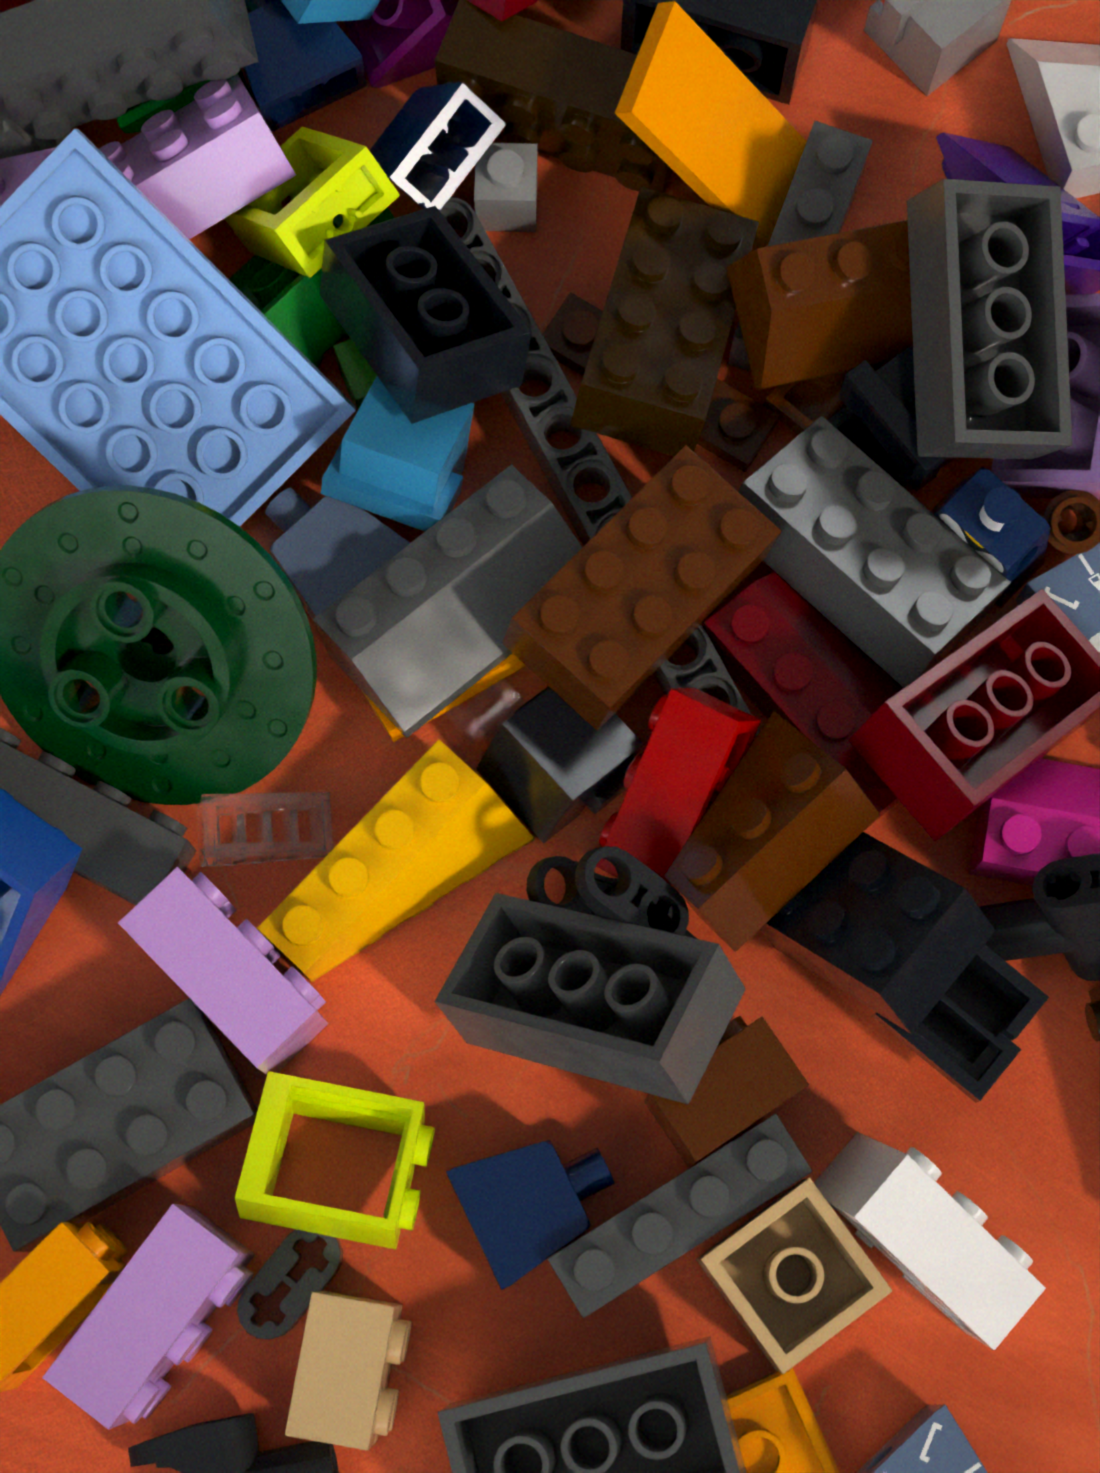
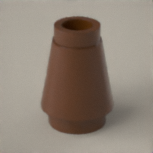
M1071 490L1059 494L1048 504L1043 518L1051 528L1048 541L1056 549L1069 554H1080L1093 549L1100 542V501L1094 495L1085 491ZM1066 509L1073 511L1077 518L1075 528L1069 533H1063L1058 527V522L1063 520L1060 513Z

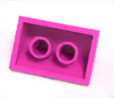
M1041 758L982 804L978 809L969 874L1033 886L1034 878L1038 872L1051 862L1065 858L1099 854L1100 769Z

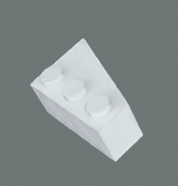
M857 1132L814 1184L830 1206L843 1215L857 1229L854 1233L870 1248L874 1245L904 1274L902 1276L967 1335L995 1350L1046 1289L1027 1270L1033 1263V1260L1023 1249L1006 1236L1001 1235L996 1240L986 1231L982 1225L988 1219L987 1215L962 1193L956 1191L951 1197L936 1182L942 1175L940 1169L917 1149L910 1147L904 1153Z

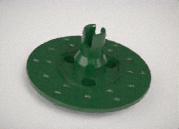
M130 485L97 487L72 493L49 503L28 518L1 548L0 695L26 734L44 752L76 769L75 775L93 785H96L98 780L123 792L131 799L162 805L207 803L239 793L259 782L279 765L301 735L310 715L317 681L316 651L307 614L291 582L273 557L252 536L219 512L192 499L155 488ZM126 592L130 593L135 598L131 600L126 594ZM192 687L199 689L205 696L199 695Z

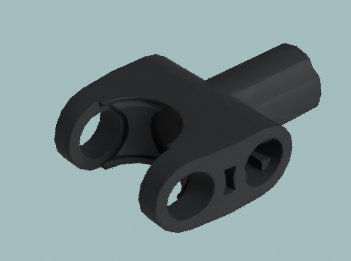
M605 846L595 848L586 852L579 862L562 856L545 858L538 861L528 875L526 892L530 901L697 939L686 930L689 923V910L685 899L680 893L649 867L618 847ZM601 859L610 861L616 868L618 878H609L595 873L596 864ZM551 868L558 870L562 874L566 884L564 897L559 904L552 902L544 890V879Z
M1100 853L1060 859L1043 867L1034 878L1032 886L1034 898L980 906L981 911L995 929V932L985 945L1003 960L1008 961L1064 953L1071 969L1078 977L1087 981H1100Z
M254 1413L196 1423L128 1448L131 1467L156 1463L157 1468H173L182 1473H339L333 1444L310 1441L260 1451Z

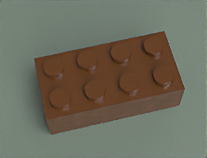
M685 445L511 618L502 644L598 731L766 558L782 531Z

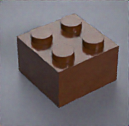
M740 1015L729 1022L689 1105L648 1094L644 1102L686 1165L690 1167L807 1087L809 1083L763 1016L747 1026Z

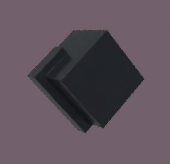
M912 345L876 371L864 360L846 373L838 396L846 407L827 421L908 492L913 489L917 492L936 478L941 468L956 458L918 456Z
M548 686L518 708L513 716L501 724L476 770L534 834L545 843L577 818L585 806L596 814L626 790L624 788L626 772L644 744L615 713L597 731Z
M984 945L912 1034L877 1012L872 1017L976 1103L981 1101L1022 1050L1012 1040L1018 1037L1049 996L988 946Z

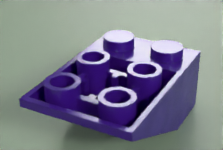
M945 132L936 137L944 157L942 168L947 179L1059 186L1008 146ZM1060 187L1065 295L1094 294L1100 290V217Z

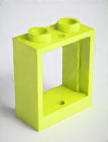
M302 126L280 146L296 176L224 219L250 253L311 278L322 268L324 240L366 227L394 202L400 194L367 146ZM289 195L291 201L283 208L281 202ZM341 214L343 217L342 225L335 228L333 219L336 215Z
M268 1071L235 1195L239 1218L396 1250L401 1229L412 1231L414 1228L421 1190L411 1189V1182L415 1165L427 1167L434 1139L435 1127L425 1125V1102ZM293 1114L402 1135L383 1218L273 1196Z

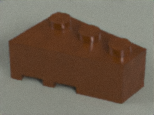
M773 711L664 877L680 893L696 914L736 952L870 826L880 814L846 768L778 713Z

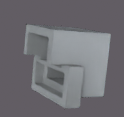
M877 0L869 8L864 31L912 82L928 96L997 41L1011 0H885L884 4Z

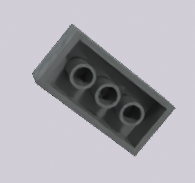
M34 0L0 13V112L37 140L58 139L68 135L73 127L96 119L110 120L118 118L127 111V108L146 101L174 98L183 91V88L206 80L228 79L236 75L240 68L259 62L245 0Z
M942 179L907 200L918 456L1035 459L1072 446L1061 189L1059 186Z
M823 416L819 417L748 477L738 491L782 531L763 561L903 688L937 665L976 628L1011 583Z
M495 893L434 1002L468 1044L689 1105L746 988L724 951L717 943Z
M190 998L0 1105V1226L14 1252H32L61 1222L82 1223L254 1125L258 1111L257 1106L209 1018Z
M710 1336L454 1402L438 1411L452 1473H746Z

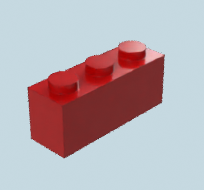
M671 688L669 694L660 698L651 713L649 729L653 732L644 753L639 754L632 761L626 772L624 788L628 789L619 812L613 813L605 823L600 834L599 845L601 847H618L628 852L670 884L664 877L665 873L749 749L761 720L697 688ZM601 859L596 864V867L618 878L616 868L610 861Z

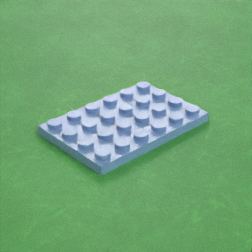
M74 129L0 206V415L79 491L104 486L129 485L155 488L197 501L241 526L356 411L357 407L79 129Z

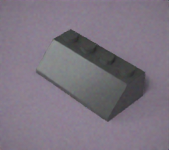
M511 464L313 618V621L330 658L400 732L408 738L512 654L502 644L511 618L582 546L553 503Z

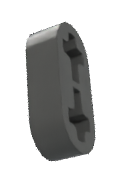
M296 1229L285 1238L246 1286L238 1300L237 1313L239 1321L247 1333L258 1339L270 1340L283 1336L294 1328L309 1309L312 1292L323 1291L339 1271L343 1260V1249L339 1238ZM320 1237L323 1238L328 1244L322 1253L325 1259L329 1261L327 1267L323 1271L319 1268L311 1267L303 1274L299 1281L295 1280L290 1273L302 1258L300 1252L295 1249L302 1239L308 1243H314ZM285 1282L292 1289L279 1306L280 1310L286 1315L283 1322L279 1324L274 1320H269L262 1326L259 1325L254 1319L259 1312L257 1304L253 1302L255 1296L258 1293L264 1296H271Z

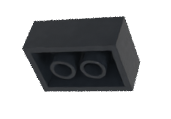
M623 0L621 50L638 55L657 4L676 1L766 98L790 104L810 44L819 0Z
M436 206L324 240L320 296L411 424L522 385L532 331Z
M862 832L760 929L778 951L910 1034L917 1029L995 932V929L966 888L865 832Z

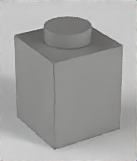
M491 143L475 164V213L485 231L536 232L537 144Z

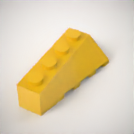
M438 739L257 929L303 975L313 982L382 938V935L410 917L414 918L434 905L433 902L464 882H470L487 871L489 866L511 852L520 850L534 841L535 838L492 788Z

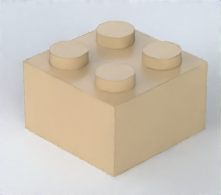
M811 1178L798 1182L696 1259L775 1371L781 1374L786 1373L893 1291Z
M325 1290L312 1292L284 1436L368 1451L378 1441L379 1435L387 1436L388 1431H392L399 1390L388 1388L392 1364L400 1365L401 1362L405 1361L412 1321L400 1319L403 1304Z

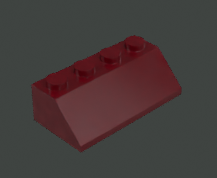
M775 571L751 583L704 622L703 627L735 683L767 719L775 711L846 768L879 812L880 816L874 822L900 801L848 741L885 701L904 689L896 680Z

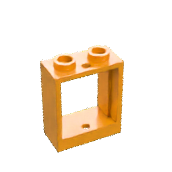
M61 1222L0 1283V1392L17 1389L89 1316L127 1265L121 1258L128 1252V1249L103 1224L100 1223L97 1227H94L89 1222L86 1224Z

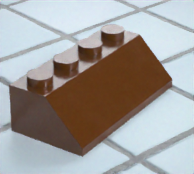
M908 220L756 248L726 267L756 390L851 371L864 360L871 366L886 364L909 346H913Z

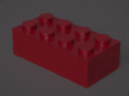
M1041 589L885 701L848 741L930 837L937 841L1100 711V653L1050 596Z

